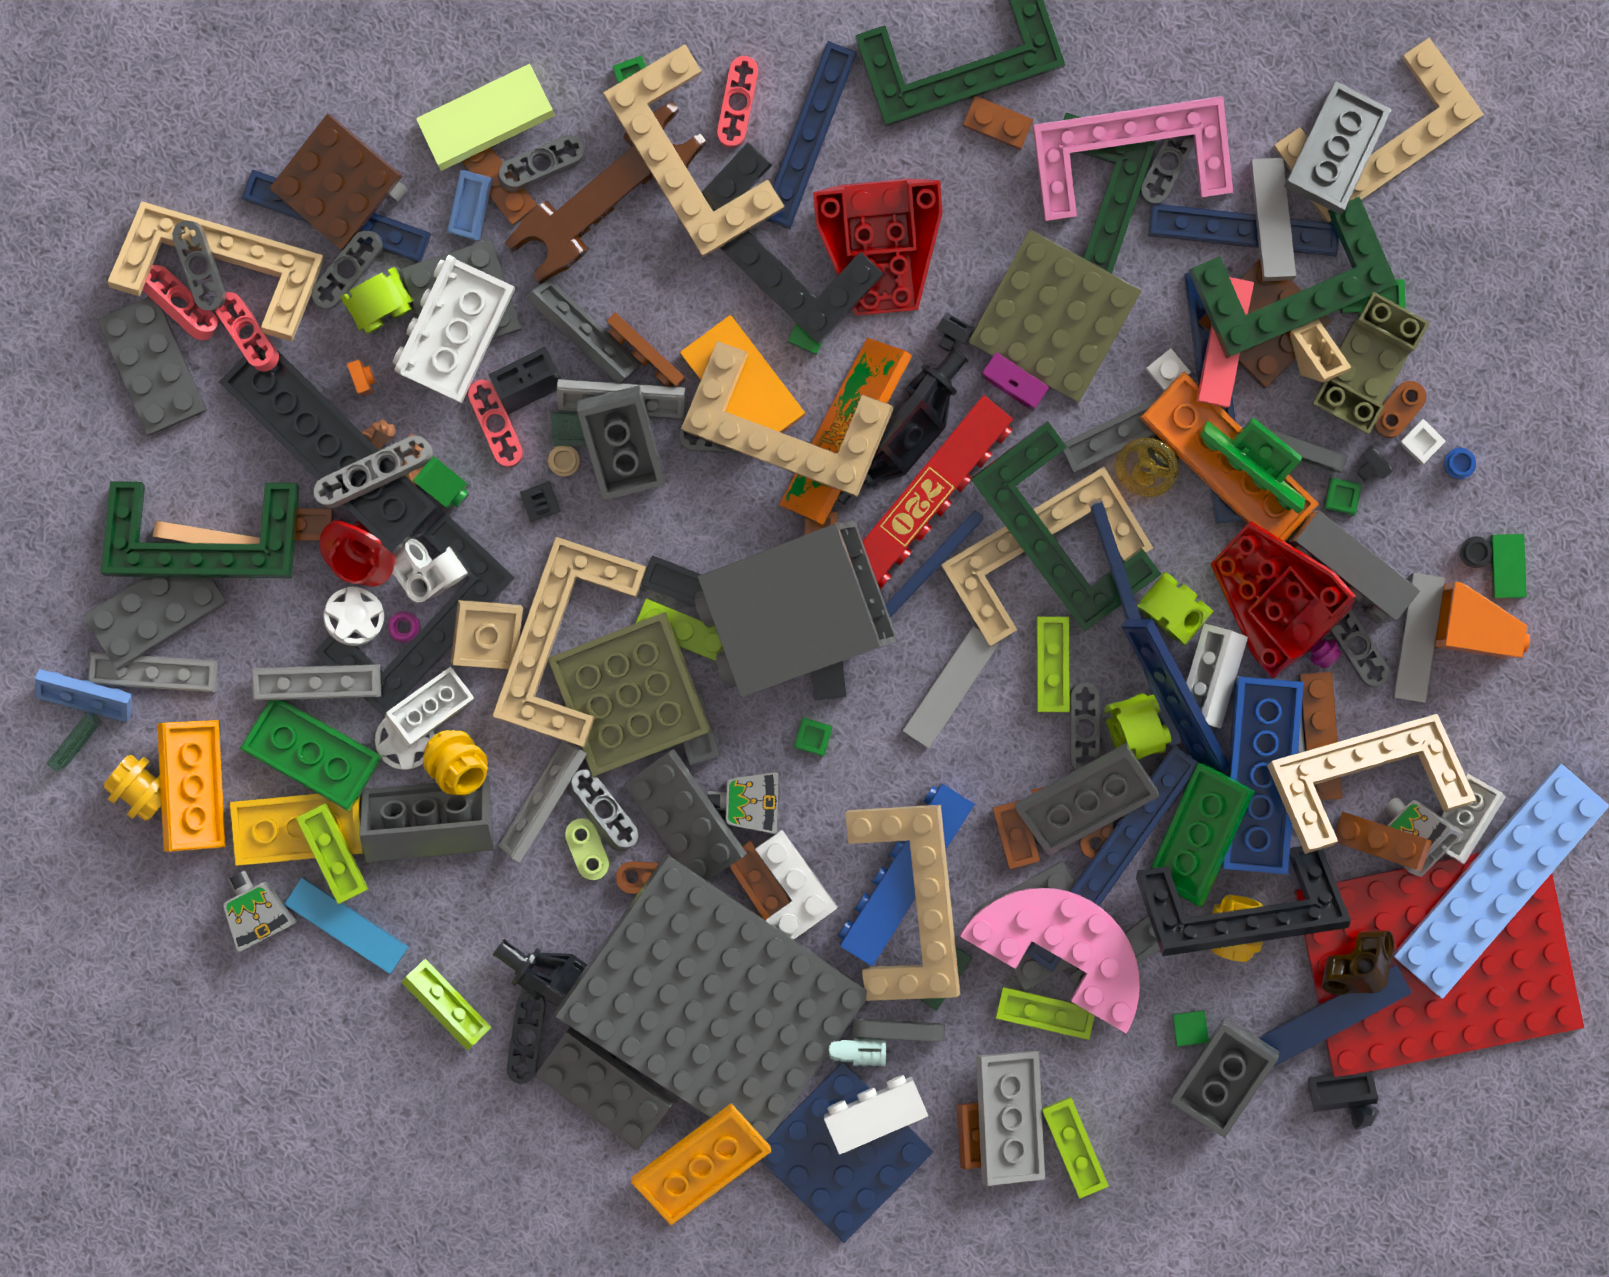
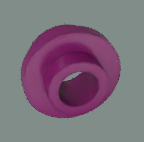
M401 611L390 618L388 632L395 641L408 643L420 632V622L414 614ZM403 621H407L410 624V630L407 633L399 631V624Z
M1326 639L1321 640L1311 650L1313 654L1310 657V661L1321 668L1329 667L1341 654V651L1338 649V643L1334 639L1328 641Z

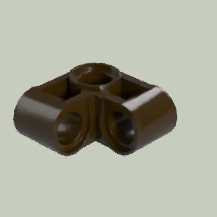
M1389 930L1359 932L1353 953L1333 955L1326 959L1322 988L1334 995L1352 993L1374 994L1382 991L1388 983L1391 958L1394 954L1392 933Z

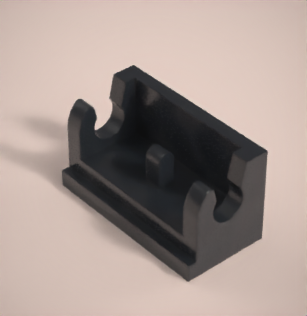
M546 347L488 374L508 414L557 391L558 379L562 380Z

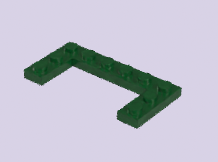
M1008 0L1023 42L1022 46L906 85L885 25L855 35V40L885 127L1063 68L1065 62L1044 0Z
M1066 112L1063 120L1081 117ZM1154 141L1079 152L1114 164L1083 257L1111 274L1156 144Z
M1360 196L1350 200L1341 215L1328 210L1352 269L1245 315L1220 256L1188 270L1226 358L1367 298L1373 292L1378 293L1397 284Z
M1046 421L970 479L1081 628L1086 631L1122 604L1111 570L1092 585H1089L1016 487L1067 448L1051 424ZM1142 548L1122 561L1133 595L1161 575Z
M110 481L101 574L104 576L292 579L299 486L297 483H265L259 544L139 543L145 485L142 482Z

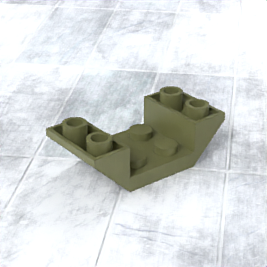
M1373 292L1352 323L1339 347V350L1352 367L1351 370L1326 382H1320L1312 404L1360 431L1370 434L1384 408L1382 405L1409 353L1416 349L1430 322Z

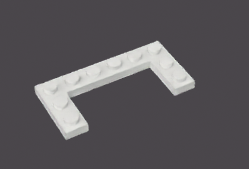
M783 830L777 832V834L755 849L792 900L765 921L794 940L838 908Z

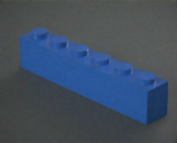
M941 783L938 788L934 785L930 788L923 802L927 805H941L946 851L975 804ZM910 840L896 842L889 856L893 857L887 869L881 866L872 880L876 887L869 896L864 893L855 907L859 914L852 923L847 920L838 934V937L842 938L840 946L870 966L874 965L916 898Z

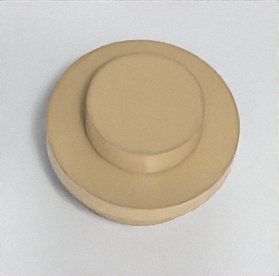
M559 445L550 452L548 464L556 475L567 477L578 470L580 457L573 447Z

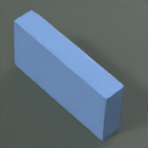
M460 170L447 228L448 233L480 240L493 178Z

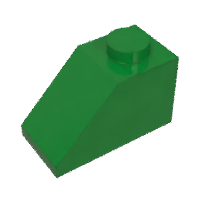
M434 456L413 479L417 485L449 510L453 505L458 508L469 496L466 490L470 485Z

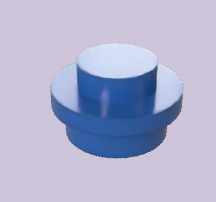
M1455 448L1449 451L1444 458V469L1454 479L1468 478L1475 471V456L1466 448Z

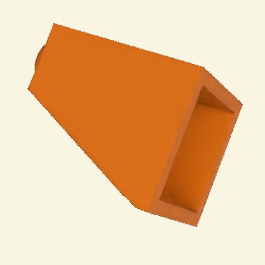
M1461 582L1444 584L1435 648L1504 659L1523 658V652L1526 653L1529 648L1530 634L1526 633L1528 625Z

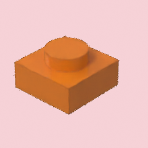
M360 360L348 363L347 366L357 393L362 397L374 393L371 385L375 384L376 380L370 365L364 366Z

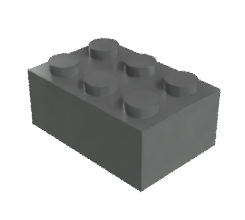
M640 385L578 401L577 413L603 501L665 485V473Z
M1224 1016L1174 1090L1170 1102L1225 1138L1278 1061L1279 1051L1227 1016Z

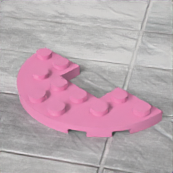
M1055 888L1019 890L1006 894L991 904L986 905L973 916L959 936L1015 969L1032 941L1086 972L1070 1001L1127 1034L1133 1022L1139 1000L1140 981L1137 960L1133 948L1121 927L1107 912L1092 901L1078 894Z

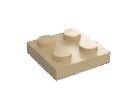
M458 600L451 655L452 665L509 669L519 643L523 607L514 604Z

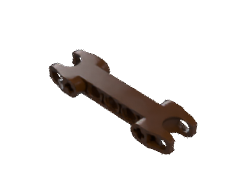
M671 101L654 111L653 114L664 130L668 122L676 117L679 110L674 102ZM627 133L623 136L631 146L627 152L557 211L549 201H544L523 218L517 229L506 240L505 244L512 252L518 250L529 241H540L547 246V259L533 274V277L539 284L544 283L558 273L568 270L588 252L589 248L580 238L591 230L589 226L592 224L597 225L614 210L613 206L640 183L644 185L653 177ZM698 134L684 144L672 145L686 168H688L694 157L707 143L704 137Z

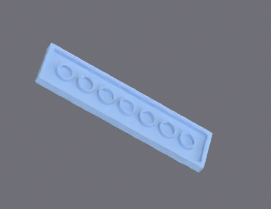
M1558 763L1397 948L1393 957L1439 998L1443 999L1608 809L1609 804L1562 763Z

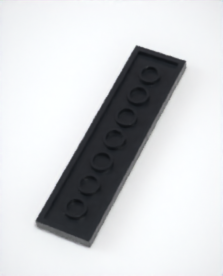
M258 345L254 346L260 355L259 359L263 361L266 358L265 351ZM279 351V360L273 369L266 372L259 371L244 356L219 381L317 480L380 451ZM387 457L380 463V471L382 473H390L395 468V465ZM359 470L353 473L351 476L352 486L360 487L366 482L367 475L365 471ZM405 475L343 504L394 555L439 510ZM342 478L339 481L343 486L339 488L344 489L347 493L349 489L344 485ZM330 485L326 487L332 494L337 490Z

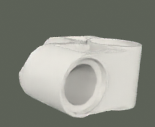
M410 539L395 554V565L392 572L406 591L408 597L415 602H423L442 594L468 574L450 547L446 549L445 553L432 561L426 548L415 539Z

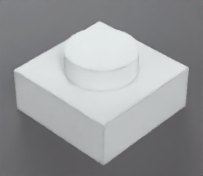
M1171 348L1146 368V371L1163 391L1182 372L1185 371L1188 375L1191 373Z
M1422 419L1399 444L1422 465L1446 441Z

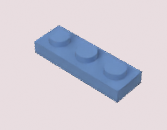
M39 669L35 677V694L38 699L126 723L130 719L132 713V694L116 688L111 689L96 685L87 680L63 676L58 672H48Z

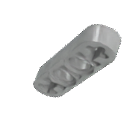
M414 435L321 478L314 486V497L327 508L338 507L425 466L432 458V447L421 436ZM416 444L420 448H424L420 451L421 457L419 458L409 455L413 452V446ZM399 451H401V453L404 456H407L404 458V460L407 462L406 465L403 464V460L397 454ZM386 457H393L396 461V466L390 473H382L380 471V463ZM359 470L365 471L367 475L366 482L360 487L352 486L351 476L353 473ZM342 478L344 485L349 489L347 493L344 489L339 488L343 486L339 481ZM329 485L337 489L333 492L332 499L323 496L327 493L326 487Z

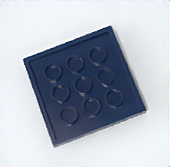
M841 1062L766 1140L771 1147V1153L762 1158L761 1161L845 1243L934 1151L907 1125L839 1155L824 1120V1114L829 1113L827 1109L829 1106L844 1100L846 1104L858 1100L857 1095L870 1089L848 1065Z

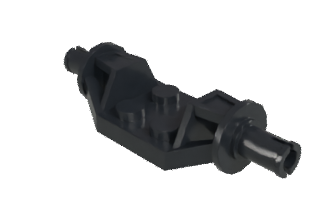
M953 347L936 369L923 364L921 366L922 371L906 386L905 390L911 397L901 405L899 411L887 424L870 466L879 460L884 465L867 472L863 482L864 485L867 484L875 489L879 482L906 475L946 428L950 395L954 396L957 393L956 389L951 385V380L963 365L969 361L959 350ZM938 386L939 388L933 407L930 403ZM841 491L837 500L846 505L852 495Z
M504 938L493 953V956L516 971L514 973L516 977L511 984L513 986L520 985L537 1001L543 995L558 1007L587 964L573 954L540 953L541 950L538 947L532 955L530 953L525 955ZM535 965L555 970L548 976L532 970Z

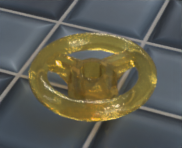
M1135 439L1127 443L1120 450L1116 459L1118 479L1127 490L1139 496L1155 497L1164 494L1175 484L1178 477L1179 466L1174 452L1166 444L1156 439ZM1147 448H1153L1162 453L1168 461L1169 468L1156 465V462L1149 458ZM1136 450L1139 459L1132 469L1131 476L1128 477L1125 470V462L1128 455ZM1146 467L1151 472H1144L1142 468ZM1157 477L1166 478L1162 484L1147 488L1154 484Z

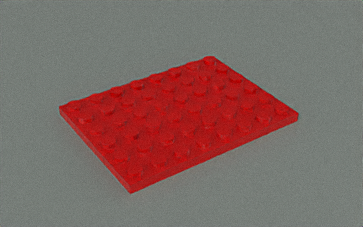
M1480 853L1470 854L1464 865L1453 858L1437 861L1422 877L1409 873L1405 868L1336 881L1351 919L1349 928L1304 935L1318 1004L1335 996L1322 988L1325 963L1328 957L1353 953L1357 935L1362 931L1389 930L1393 935L1395 952ZM1553 874L1549 875L1443 999L1439 998L1392 957L1390 966L1396 963L1412 994L1325 1039L1332 1074H1334V1077L1584 1028ZM1295 890L1296 900H1305L1302 890Z

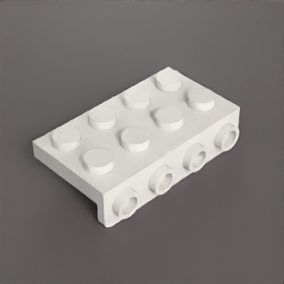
M448 255L445 261L442 259L439 261L434 272V277L437 279L432 290L427 289L423 294L420 306L423 309L418 319L414 317L410 322L406 335L410 337L405 347L400 346L397 350L393 364L396 365L395 372L462 403L515 291V287Z

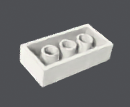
M450 666L386 712L385 717L406 745L411 747L472 703L474 697Z
M1467 774L1466 778L1476 801L1471 805L1444 812L1442 815L1445 820L1464 834L1445 853L1463 865L1506 798L1502 792L1470 774Z

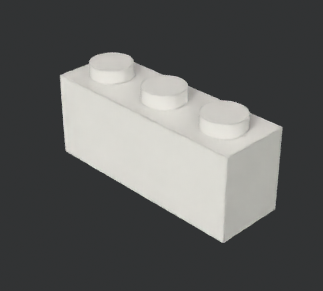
M1204 623L1187 685L1208 725L1221 728L1248 637L1231 630Z
M904 1075L895 1077L886 1082L888 1087L876 1092L875 1088H870L857 1095L858 1100L846 1104L844 1100L827 1108L829 1113L824 1114V1120L839 1155L928 1117L912 1077L905 1079Z

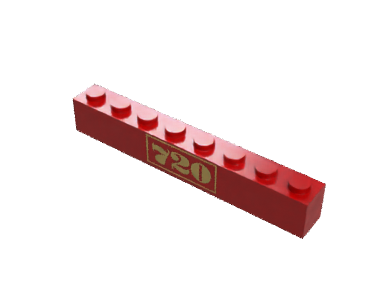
M985 395L982 396L862 541L880 590L891 578L888 570L892 565L897 563L901 566L912 551L907 547L915 538L921 541L930 531L932 526L928 522L935 514L941 517L952 504L948 498L955 489L961 493L969 484L972 477L968 474L974 466L977 465L979 468H982L993 455L989 448L994 442L998 441L1002 444L1013 429L1008 425L1012 422L1013 418Z

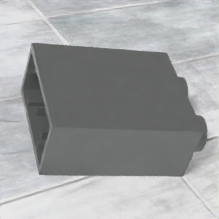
M855 520L835 523L698 576L702 591L695 594V605L698 615L706 627H716L724 649L718 652L716 656L718 671L722 680L729 688L737 686L741 698L898 642Z

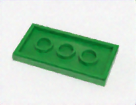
M284 700L268 701L240 747V750L348 812L352 810L383 758L378 753Z
M1197 763L1151 868L1169 867L1179 896L1196 906L1204 905L1255 791L1204 763Z

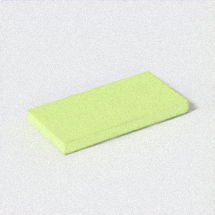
M528 64L416 119L442 171L554 117L555 114L531 65Z

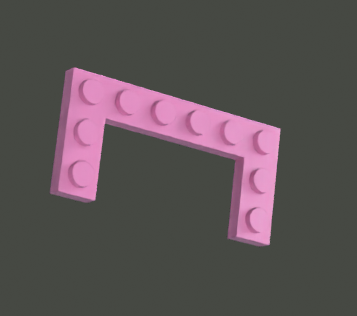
M1222 96L1033 125L1045 221L1077 216L1070 153L1192 134L1194 136L1200 196L1207 197L1233 193L1224 97Z

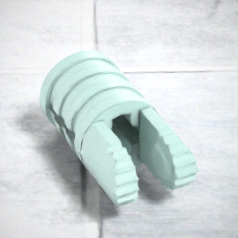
M854 1037V1040L834 1041V1043L829 1045V1057L833 1061L853 1062V1066H885L886 1064L885 1038Z

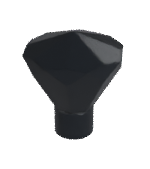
M1371 1105L1349 1107L1355 1130L1372 1126L1379 1114V1110Z

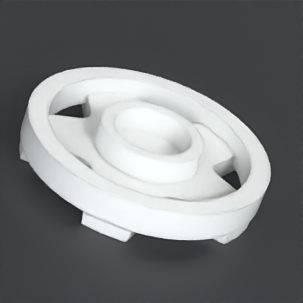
M352 586L337 591L329 598L324 609L323 619L327 631L334 639L346 645L358 646L372 641L379 634L384 622V611L381 602L371 592ZM345 595L344 602H334ZM361 596L367 598L369 602H364ZM329 616L338 621L336 629L333 628ZM378 616V624L374 628L371 619ZM356 632L363 638L352 639L348 637Z
M385 717L377 728L375 745L378 754L383 757L382 760L397 769L408 770L423 764V757L414 763L415 754L417 752H424L426 744L435 733L433 730L429 733L430 738L425 736L411 747H408ZM385 728L388 738L381 742V734ZM396 754L399 763L392 761L387 755Z

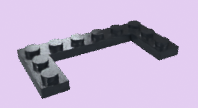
M747 142L702 191L712 211H716L749 191L770 169L772 164L754 146ZM749 230L720 247L818 344L834 330L885 275L863 252H859L817 297Z
M445 512L423 536L442 554L450 547L468 574L466 576L469 580L384 671L380 669L381 696L363 698L383 717H385L386 712L395 707L453 645L458 600L492 603L515 579L503 565ZM331 635L315 651L329 666L376 665L357 646L340 643Z
M1302 846L1290 848L1289 858L1305 900L1189 918L1185 916L1168 866L1137 870L1136 880L1162 957L1349 928L1351 919L1324 850L1320 849L1305 854Z

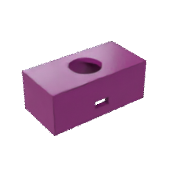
M997 352L980 376L1032 411H1034L1049 388Z

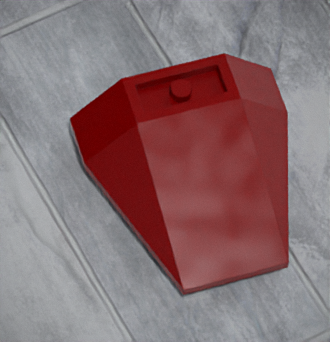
M896 179L843 184L814 191L815 223L837 275L846 268L859 252H863L885 274L853 308L855 316L918 310L943 213L940 180Z
M1249 522L1210 563L1242 634L1248 637L1246 643L1252 656L1272 679L1276 678L1310 652L1351 610L1356 597L1335 572L1254 522Z

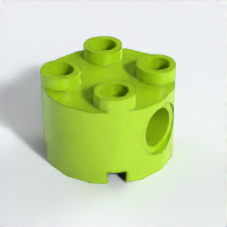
M396 267L387 270L390 275L388 277L382 272L349 290L352 295L351 298L348 294L340 296L341 302L352 315L358 331L364 329L366 334H370L385 325L382 319L392 314L397 319L413 310L410 303L414 299L405 290Z
M1164 571L1142 597L1137 608L1148 619H1152L1153 622L1160 626L1167 635L1185 646L1214 611L1201 600L1198 602L1194 601L1198 595L1185 584L1178 588V581Z
M1140 692L1131 699L1113 702L1104 708L1105 714H1111V718L1106 720V725L1115 749L1127 743L1138 761L1151 754L1163 753L1166 749V744L1172 741L1167 726L1165 724L1161 725L1157 714L1160 712L1159 703L1153 694L1146 696L1145 693Z

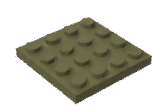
M1029 229L968 342L992 356L996 352L1042 383L1080 403L1142 290Z
M666 612L548 658L566 707L594 716L595 718L585 747H582L583 751L587 753L585 757L593 777L711 732Z

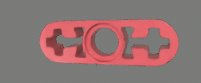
M739 56L734 59L729 69L717 129L720 143L727 148L739 147L746 138L758 78L757 63L748 56ZM743 64H748L749 70L753 71L752 75H746L744 83L745 87L751 86L750 91L743 87H731L732 83L739 85L740 75L735 70L736 68H742ZM741 94L747 99V105L743 110L735 111L729 106V99L733 95ZM726 114L735 118L745 117L743 122L737 119L736 131L741 134L740 136H734L733 141L727 140V134L723 133V130H729L731 125V118H725Z
M153 265L143 291L193 338L198 340L210 339L218 325V318L212 310L207 311L198 307L192 292L168 269L161 265ZM151 279H152V280H157V279H159V280H161V283H160L159 281L153 283V282L151 281ZM180 297L184 299L187 307H176L171 302V298ZM197 322H198V323H203V322H205V323H207L208 325H207V326H206V325H201V326H199V325L197 324Z
M227 292L225 303L221 308L215 310L216 314L247 361L254 368L262 372L273 369L279 360L277 349L267 334L262 333L261 325L245 301L237 294ZM230 303L234 305L235 311L240 316L237 319L228 312L229 308L227 306ZM245 325H253L254 332L252 336L247 339H241L240 330ZM258 345L265 351L266 358L263 361L259 359L260 355L254 346Z
M487 380L475 381L468 390V397L497 462L502 466H516L523 458V448L506 409L491 382ZM481 386L485 390L491 389L492 393L488 395L490 405L494 406L498 403L499 406L497 409L486 411L483 415H481L480 410L486 409L484 402L481 399L475 400V396L479 394L478 388ZM492 415H500L505 420V426L500 432H491L487 427V421ZM509 431L512 437L505 439L511 448H517V451L513 453L514 459L511 461L506 457H500V453L504 451L502 443L498 441L494 444L493 442L494 438H501Z

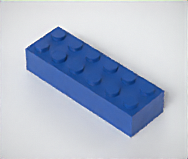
M1240 676L1235 679L1229 750L1230 765L1228 766L1227 776L1254 790L1255 793L1221 865L1223 869L1288 875L1292 822L1267 765L1271 761L1298 754L1304 682Z

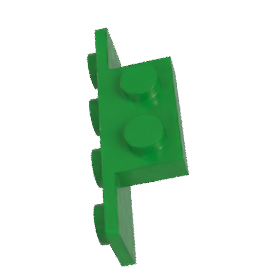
M1253 417L1233 439H1230L1209 421L1205 422L1200 435L1207 447L1213 451L1219 450L1227 457L1232 467L1238 471L1244 470L1249 474L1257 487L1264 491L1268 489L1276 496L1277 501L1282 507L1287 510L1293 509L1296 513L1300 514L1304 509L1305 498L1283 480L1301 462V455Z

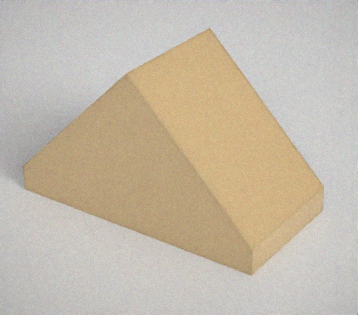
M1319 319L1291 330L1290 337L1301 376L1326 382L1351 370L1352 367Z

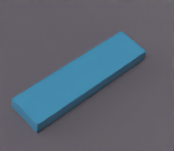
M304 877L300 879L284 904L389 974H392L409 946L344 903L338 904L333 896Z

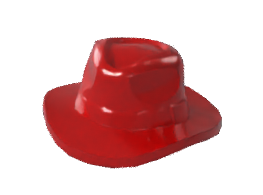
M334 520L325 526L320 535L319 547L321 555L334 574L343 581L375 587L384 584L391 576L395 565V555L359 520L351 525Z

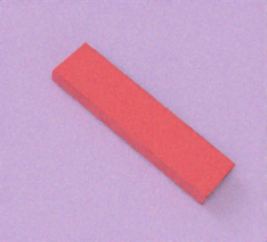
M1229 277L1246 315L1249 311L1254 282ZM1212 324L1196 402L1228 408L1230 407L1240 353L1228 358L1225 357Z

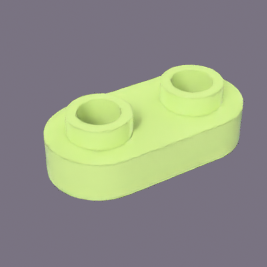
M579 818L572 821L566 828L565 837L578 871L586 879H600L607 873L610 863L598 830L588 819ZM582 828L587 832L585 840L580 841L576 838L575 833L577 829ZM590 858H595L599 862L596 870L588 868L587 861Z

